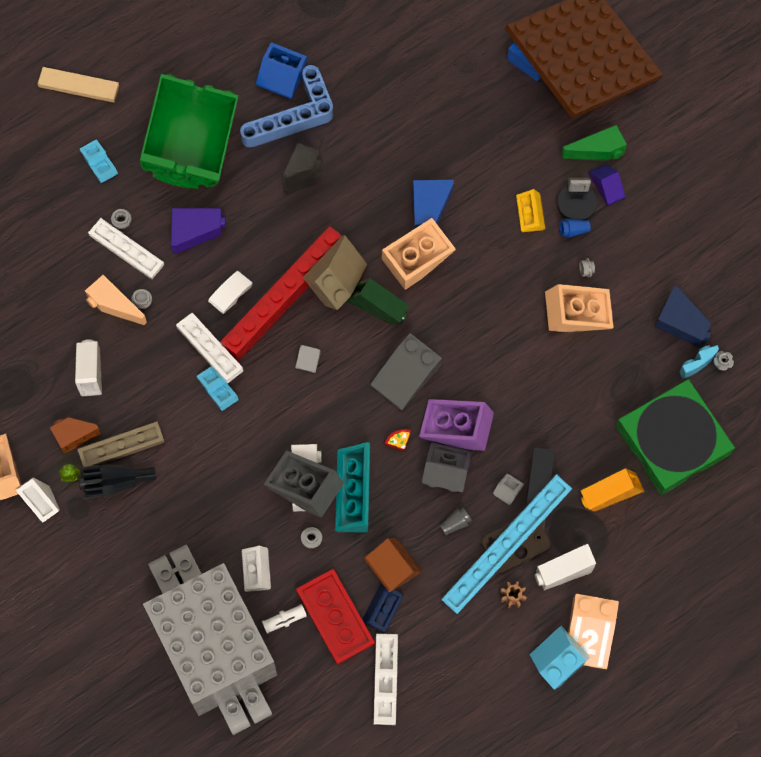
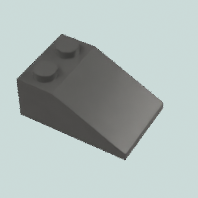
M410 333L397 347L370 386L403 411L441 367L442 358Z
M286 450L265 481L264 486L301 509L322 518L344 482L335 470Z

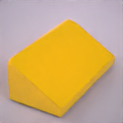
M532 189L517 194L521 232L544 230L545 223L540 193Z

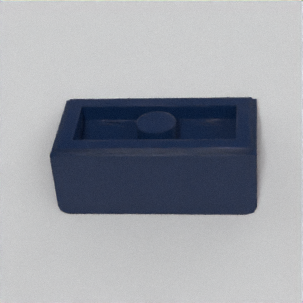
M381 584L362 619L363 622L385 633L404 595L397 590L389 593L386 587Z

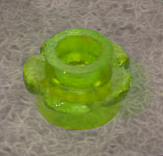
M64 465L58 473L62 481L72 482L78 479L80 471L74 465Z

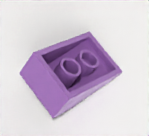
M429 399L419 437L462 449L485 451L494 412L485 402Z

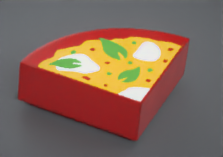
M402 429L393 432L386 439L385 445L405 451L411 430Z

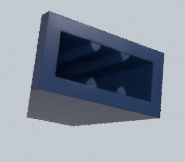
M674 286L655 327L699 348L702 342L707 343L712 333L708 330L711 325L708 319L679 287Z

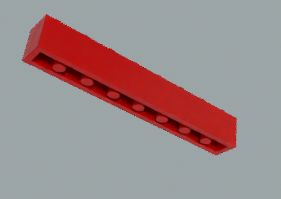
M329 226L221 340V345L237 362L309 287L303 277L342 237L332 227Z

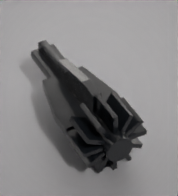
M109 464L82 467V477H78L79 488L84 491L85 499L124 491L135 487L136 482L156 480L155 468L134 470L133 466Z

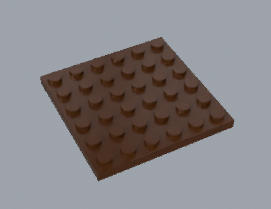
M565 0L509 23L505 28L572 119L661 79L663 75L606 0Z

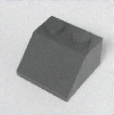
M431 442L422 483L430 487L445 488L452 492H463L472 451Z

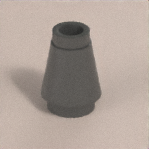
M463 507L459 510L457 508L440 524V527L448 535L469 526L468 523L472 520Z

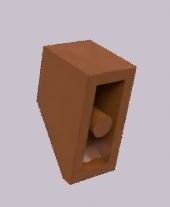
M69 417L55 421L53 426L50 427L64 454L101 435L97 424Z

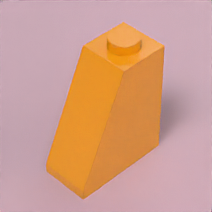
M625 468L581 490L583 495L581 500L586 509L589 508V510L597 511L644 492V489L636 472Z

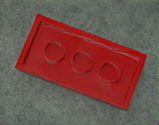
M334 569L296 589L337 665L375 645L371 634Z

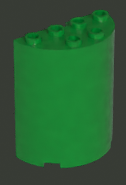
M161 74L141 153L140 165L144 171H151L153 173L152 177L171 185L198 189L199 185H205L207 188L212 187L220 179L239 95L228 90L221 91L215 89L210 85H204L203 88L198 87L192 80H182L171 74Z

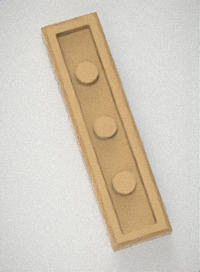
M43 67L38 87L115 103L119 82Z

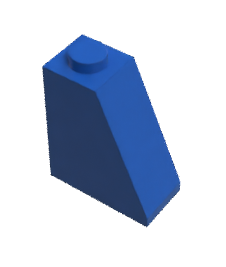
M413 180L414 229L431 218L438 225L453 192V180Z

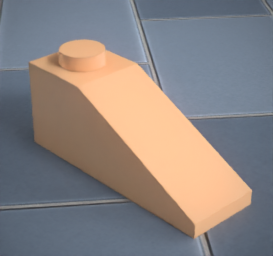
M104 275L85 290L87 295L86 301L92 308L97 307L101 312L142 325L147 323L145 315Z

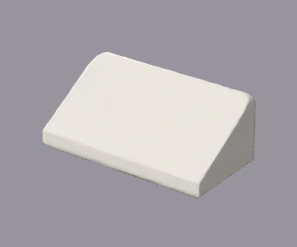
M255 546L242 549L244 591L271 589L268 548Z

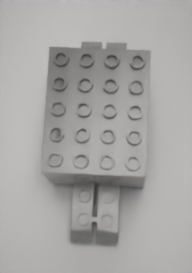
M186 544L169 553L175 568L172 569L165 555L148 563L162 594L143 603L198 716L219 706L232 734L235 735L251 726L239 703L240 700H243L254 724L272 715L258 685L277 676L275 663L225 564L223 563L201 574ZM178 576H180L184 582L181 585L177 579Z

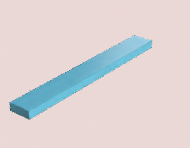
M556 474L441 600L458 614L572 488Z

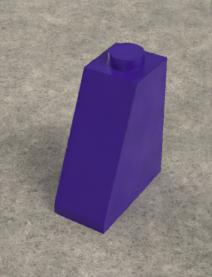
M172 208V252L179 253L221 236L222 228H226V216H222L221 208Z

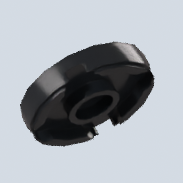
M568 186L561 190L557 199L559 213L564 218L590 219L597 208L595 193L590 188L588 192L568 191Z

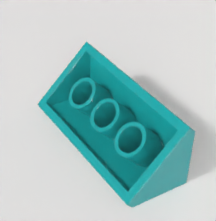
M368 442L337 450V474L344 484L336 495V532L368 533L370 443Z

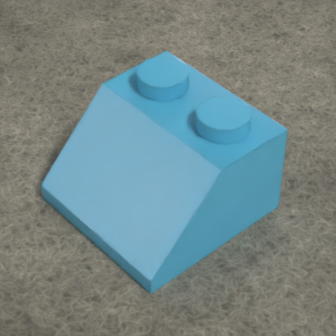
M562 626L555 630L530 654L539 673L554 690L559 688L590 659L588 654Z

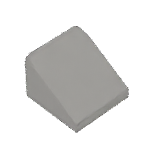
M568 178V191L588 192L591 180L589 178Z
M301 345L296 369L316 373L321 350Z
M507 473L499 482L493 494L510 505L524 484Z

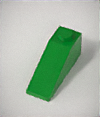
M617 125L564 146L561 157L563 159L605 161L612 158L618 159L624 155L627 144Z

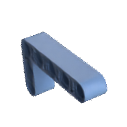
M308 65L302 71L303 86L310 103L245 123L240 129L243 145L255 147L328 123L332 120L333 104L321 73L316 66ZM314 76L315 78L308 79L307 77ZM314 93H321V95L316 96ZM322 109H327L328 111H327V112H321L320 110H322ZM304 115L310 116L309 118H306V119H305V118H302V116H304ZM285 121H290V122H291V123L288 124V125L283 124V122H285ZM267 127L273 128L270 131L264 130ZM248 133L254 134L251 137L245 136Z

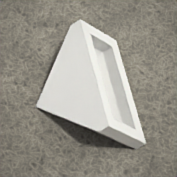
M31 478L16 489L17 493L42 523L60 510L50 486L35 478Z

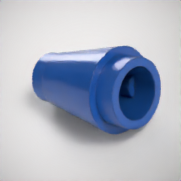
M565 218L559 223L560 235L570 238L590 232L589 220Z

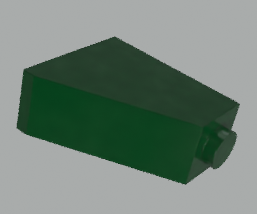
M371 278L359 282L351 297L347 300L348 303L391 325L401 323L406 318V310L409 307L408 304Z

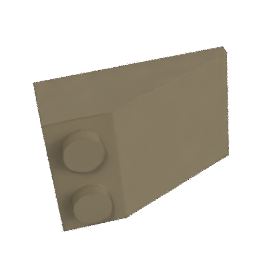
M343 235L305 274L303 279L326 307L338 310L351 297L367 263L348 238Z

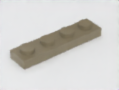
M154 422L79 448L78 452L83 467L102 465L165 442L158 422Z

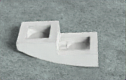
M236 271L214 292L208 302L224 314L237 303L240 296L251 288L252 282L239 271Z

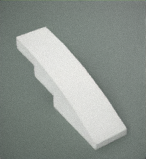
M376 634L374 724L396 725L398 634Z

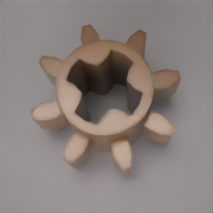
M518 581L515 585L507 582V590L501 589L500 591L502 594H505L501 602L506 601L508 608L515 604L520 608V600L526 601L527 597L522 595L526 588H520ZM511 591L518 593L516 599L513 596L509 597Z

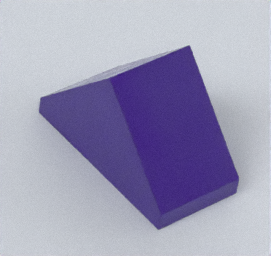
M605 164L588 173L607 206L625 198L618 171Z

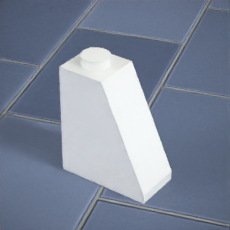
M83 340L82 343L76 344L75 383L81 396L102 395L100 347L98 342L94 340Z
M583 545L538 566L537 573L535 574L537 584L539 586L542 585L543 589L547 590L592 573L596 562L589 545Z

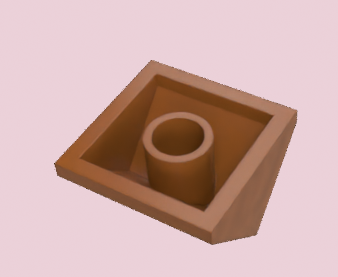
M387 538L364 558L389 593L422 573L420 567L398 538Z

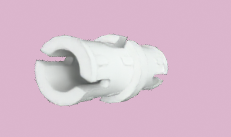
M302 604L285 612L282 610L278 615L263 620L262 623L268 634L283 626L288 627L290 623L307 617Z

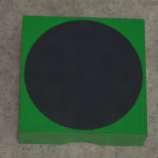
M689 379L620 418L616 424L617 430L630 450L641 461L644 471L660 495L684 483L693 474L706 470L730 456L735 449Z

